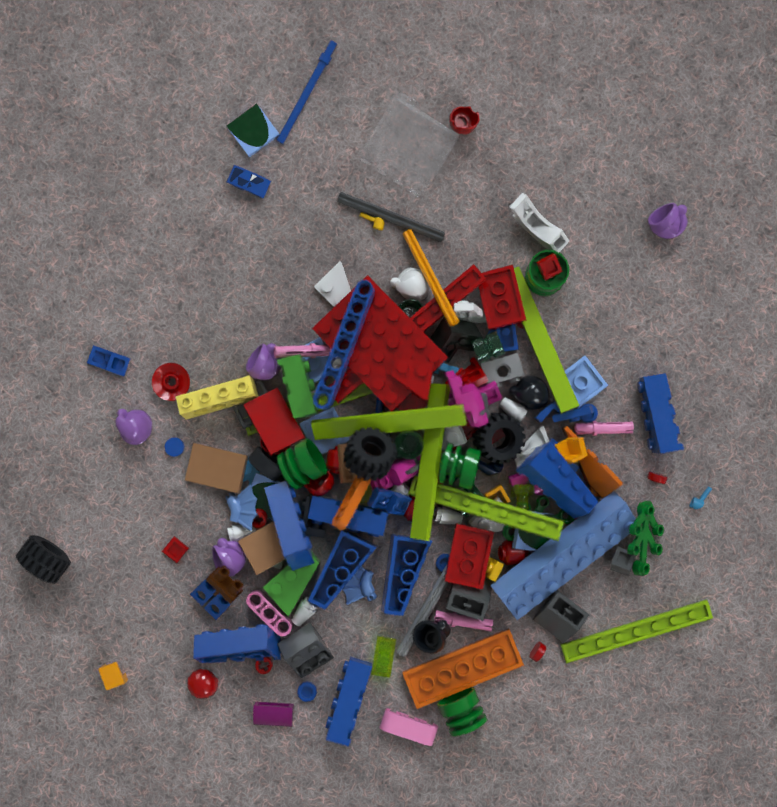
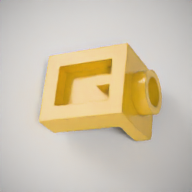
M489 557L485 576L496 582L504 564Z

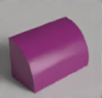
M256 701L253 707V724L293 727L294 704Z

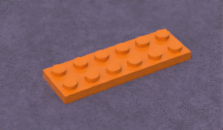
M508 628L407 669L402 674L416 709H419L522 667L524 664Z

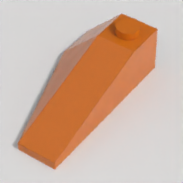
M568 426L562 428L566 438L578 437ZM587 449L588 456L577 461V464L586 484L590 487V492L595 498L598 496L603 499L624 483L606 464H599L597 455L590 449Z

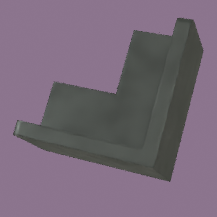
M443 317L430 337L448 357L445 361L447 363L451 361L458 349L474 351L483 338L475 323L459 320L457 325L451 327L445 317Z

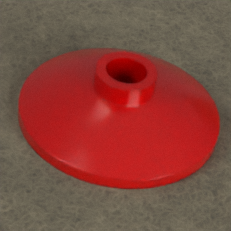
M165 363L159 366L152 376V388L156 395L163 400L176 401V396L186 394L189 390L190 376L187 370L179 364ZM175 379V385L170 386L169 380Z

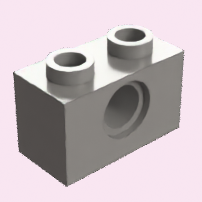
M518 353L480 364L489 381L485 385L495 381L497 386L500 387L502 386L501 382L509 380V383L520 381V377L524 375ZM499 367L506 368L507 375L505 377L498 375L497 369Z

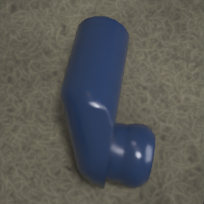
M480 460L478 470L490 476L500 473L504 465L497 462L486 464Z

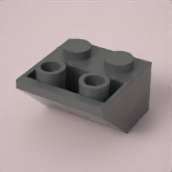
M485 578L483 589L452 583L445 603L446 609L483 621L492 591L490 585L494 581Z
M557 590L549 596L533 620L565 643L579 631L590 615Z
M311 623L278 643L284 660L301 678L309 675L312 671L334 658L322 637Z

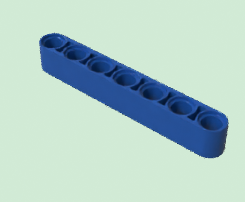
M367 280L359 281L354 289L315 391L313 402L321 410L330 409L334 403L373 301L375 290ZM363 287H370L368 294L362 295L360 293ZM356 305H363V310L360 313H354L353 310ZM349 323L356 324L354 331H347ZM343 341L349 342V347L346 350L340 349V344ZM336 359H341V367L333 368V362ZM333 377L335 384L332 387H327L326 380ZM325 395L328 397V402L321 406L319 399Z

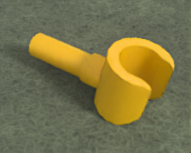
M363 212L360 213L361 217L374 222V229H384L385 223L382 218L372 217Z

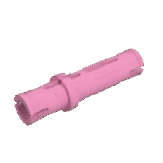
M315 343L303 346H274V358H286L300 354L303 357L313 359L316 356H329L332 349L328 345H315Z
M592 421L591 423L574 424L576 435L633 434L634 430L632 421L606 423Z
M438 610L435 612L434 622L445 620L451 627L462 626L492 631L493 619L481 621L466 615H460L454 611L453 613Z

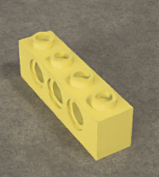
M249 375L176 396L179 414L187 420L234 405L247 403L259 396L255 381Z

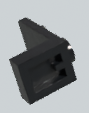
M307 495L306 499L302 500L301 505L304 517L300 518L304 520L307 531H304L305 535L324 538L326 529L322 528V525L311 523V526H307L311 496Z

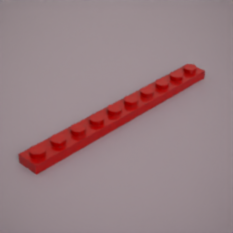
M473 264L443 289L452 308L454 303L462 301L485 282L486 277ZM434 297L412 315L410 319L425 332L442 318L444 314ZM350 368L345 372L335 401L338 404L364 383ZM335 381L332 382L328 387H332L335 384Z

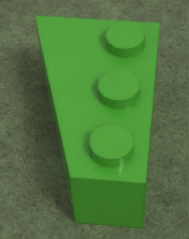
M300 354L277 360L278 365H281L284 376L282 379L283 383L286 384L287 397L293 418L298 420L317 415V409L320 408L316 407L313 402V391L316 390L314 380L309 377L308 372H311L309 361H305V358Z
M312 551L314 564L292 571L288 564L263 587L288 617L320 563V560Z

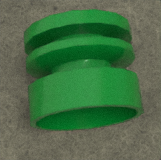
M555 250L540 251L532 258L525 271L526 284L533 293L539 296L553 295L566 282L569 276V265L567 259ZM554 253L563 272L545 281L536 262Z
M304 439L297 443L294 449L288 448L286 452H281L277 456L279 468L283 476L294 489H300L303 485L309 484L310 478L316 480L327 473L325 460L318 447L310 439Z
M448 443L440 462L439 482L445 483L448 475L450 476L449 485L454 483L455 478H459L460 488L472 490L481 450L468 448L466 454L461 455L462 448L460 445L457 446L456 453H453L454 444Z
M473 687L443 698L437 703L442 717H450L445 723L449 727L450 735L453 737L470 733L484 725L488 720L486 714L483 713V707L475 706L478 704L479 698Z

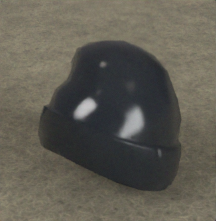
M533 375L521 378L516 386L509 388V394L515 396L519 403L528 409H540L546 405L549 399V391L545 382Z
M430 620L421 621L413 630L414 644L425 653H438L443 649L446 639L450 635L451 628L445 620H439L438 623Z

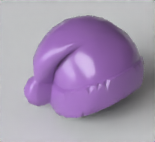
M669 203L656 209L648 218L651 231L664 239L678 237L687 227L688 220L685 215L687 207L685 205L677 206L675 203Z
M270 343L267 346L261 344L251 354L246 364V370L251 377L258 380H268L280 372L281 365H278L277 360L281 358H274L275 344Z
M125 409L118 410V417L115 421L123 440L132 445H138L146 441L152 431L150 416L142 410H131L129 412Z
M220 538L217 545L212 547L215 567L219 566L221 568L226 566L230 570L229 577L234 576L244 567L246 556L238 542Z

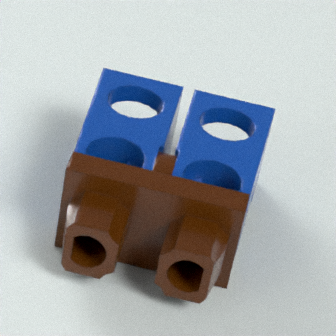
M218 566L190 593L201 606L213 595L215 596L204 607L215 620L243 592L244 584L237 579L233 581L228 576L230 570L226 566L221 568ZM198 591L205 594V599L199 596ZM212 605H216L219 608V612L214 611Z

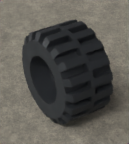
M493 412L489 415L487 424L474 427L476 433H472V437L475 438L473 445L476 446L475 449L481 450V456L494 463L503 464V461L509 463L511 462L510 459L515 460L517 458V453L521 454V446H525L523 439H526V434L522 433L525 430L520 426L521 423L518 420L503 413ZM504 428L506 433L505 440L500 446L494 448L492 437L498 429Z
M367 427V429L360 428L359 431L356 430L351 435L343 454L346 468L350 469L351 474H356V477L359 479L361 477L366 481H369V479L372 481H376L377 478L382 479L384 475L388 474L396 458L397 450L395 449L396 444L392 442L393 439L387 437V433H382L379 429L373 430L372 427Z
M31 535L16 554V559L26 571L48 583H56L71 564L69 557L63 550L49 540L36 535Z

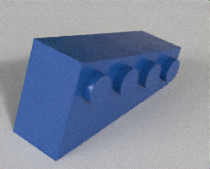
M666 373L639 378L640 382L637 383L639 393H642L643 396L641 409L646 414L644 427L646 431H649L650 438L647 439L649 450H652V453L684 450L683 443H678L677 439L680 434L679 426H676V423L673 422L676 415L675 409L668 401L671 400V392Z
M551 441L536 447L515 470L520 475L524 474L533 486L537 485L541 488L544 495L553 498L556 501V505L573 519L589 514L598 503V500Z
M287 481L264 488L281 548L290 568L294 571L314 564L310 550L312 545L309 537H306L304 532L307 531L304 520H301L299 514H302L299 504L294 501V498L297 497L294 488L290 487Z
M313 495L308 519H312L311 523L322 525L325 522L329 523L330 527L335 528L332 526V520L342 501ZM358 505L346 528L356 533L363 531L367 532L370 536H383L388 512L382 509Z
M342 530L308 602L326 609L378 546L346 530Z
M391 534L381 611L384 614L404 615L432 540L424 541L410 538V536Z
M265 624L256 625L254 628L238 627L237 630L221 629L215 633L204 631L200 635H194L193 658L200 663L227 662V658L240 662L244 661L245 657L262 661L267 656H272L273 660H281V650L278 646L281 639L279 635Z
M351 656L349 661L345 660L342 669L345 676L343 680L339 679L336 689L340 691L338 699H333L331 709L334 712L332 717L328 716L325 728H328L326 740L349 747L351 732L356 724L357 713L360 710L372 663Z

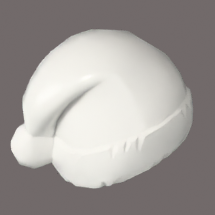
M407 268L401 272L398 278H392L390 281L391 286L396 288L409 301H421L427 297L430 291L422 271L417 268Z

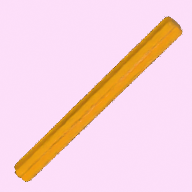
M411 229L404 231L403 236L449 326L457 325L459 320Z

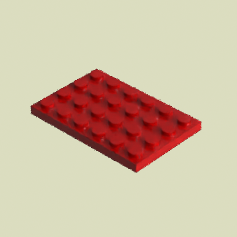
M367 275L363 280H367L372 284L375 295L348 367L393 412L413 393V391L392 377L395 357L433 362V373L448 357ZM355 287L312 328L331 349ZM363 287L360 293L362 295L368 294L370 287ZM356 305L353 310L354 313H360L363 310V305ZM355 323L347 325V331L349 332L354 331L356 328ZM343 341L340 344V349L346 350L349 347V342Z

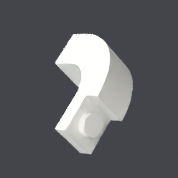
M522 193L510 206L514 213L512 216L523 229L546 249L560 252L568 244L569 239L563 230L546 220L538 212L527 195Z

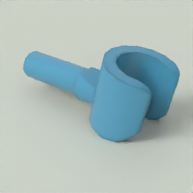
M708 486L699 499L693 497L689 506L694 509H701L705 498L712 488Z

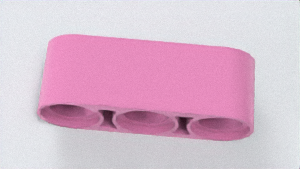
M261 590L250 592L246 599L248 607L277 635L287 636L293 628L291 619ZM258 595L261 598V603H253L251 596ZM265 609H273L275 616H266ZM286 622L289 626V629L285 631L281 630L279 628V623Z
M389 708L385 709L379 727L381 730L427 746L433 745L438 725L434 723L433 725L428 724L427 721L416 717L414 719L408 717L409 715L398 711L396 713L392 712Z

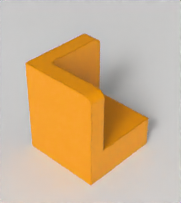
M583 437L566 438L554 445L567 463H575L588 456Z
M500 484L483 494L485 498L492 500L498 496L505 504L511 502Z
M118 662L105 664L98 668L106 691L128 681L126 673H121Z

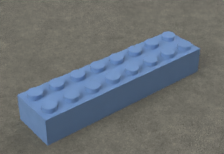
M613 491L599 501L589 514L577 518L564 528L559 541L550 539L490 586L516 620H518L630 534L629 527L636 518L627 503Z

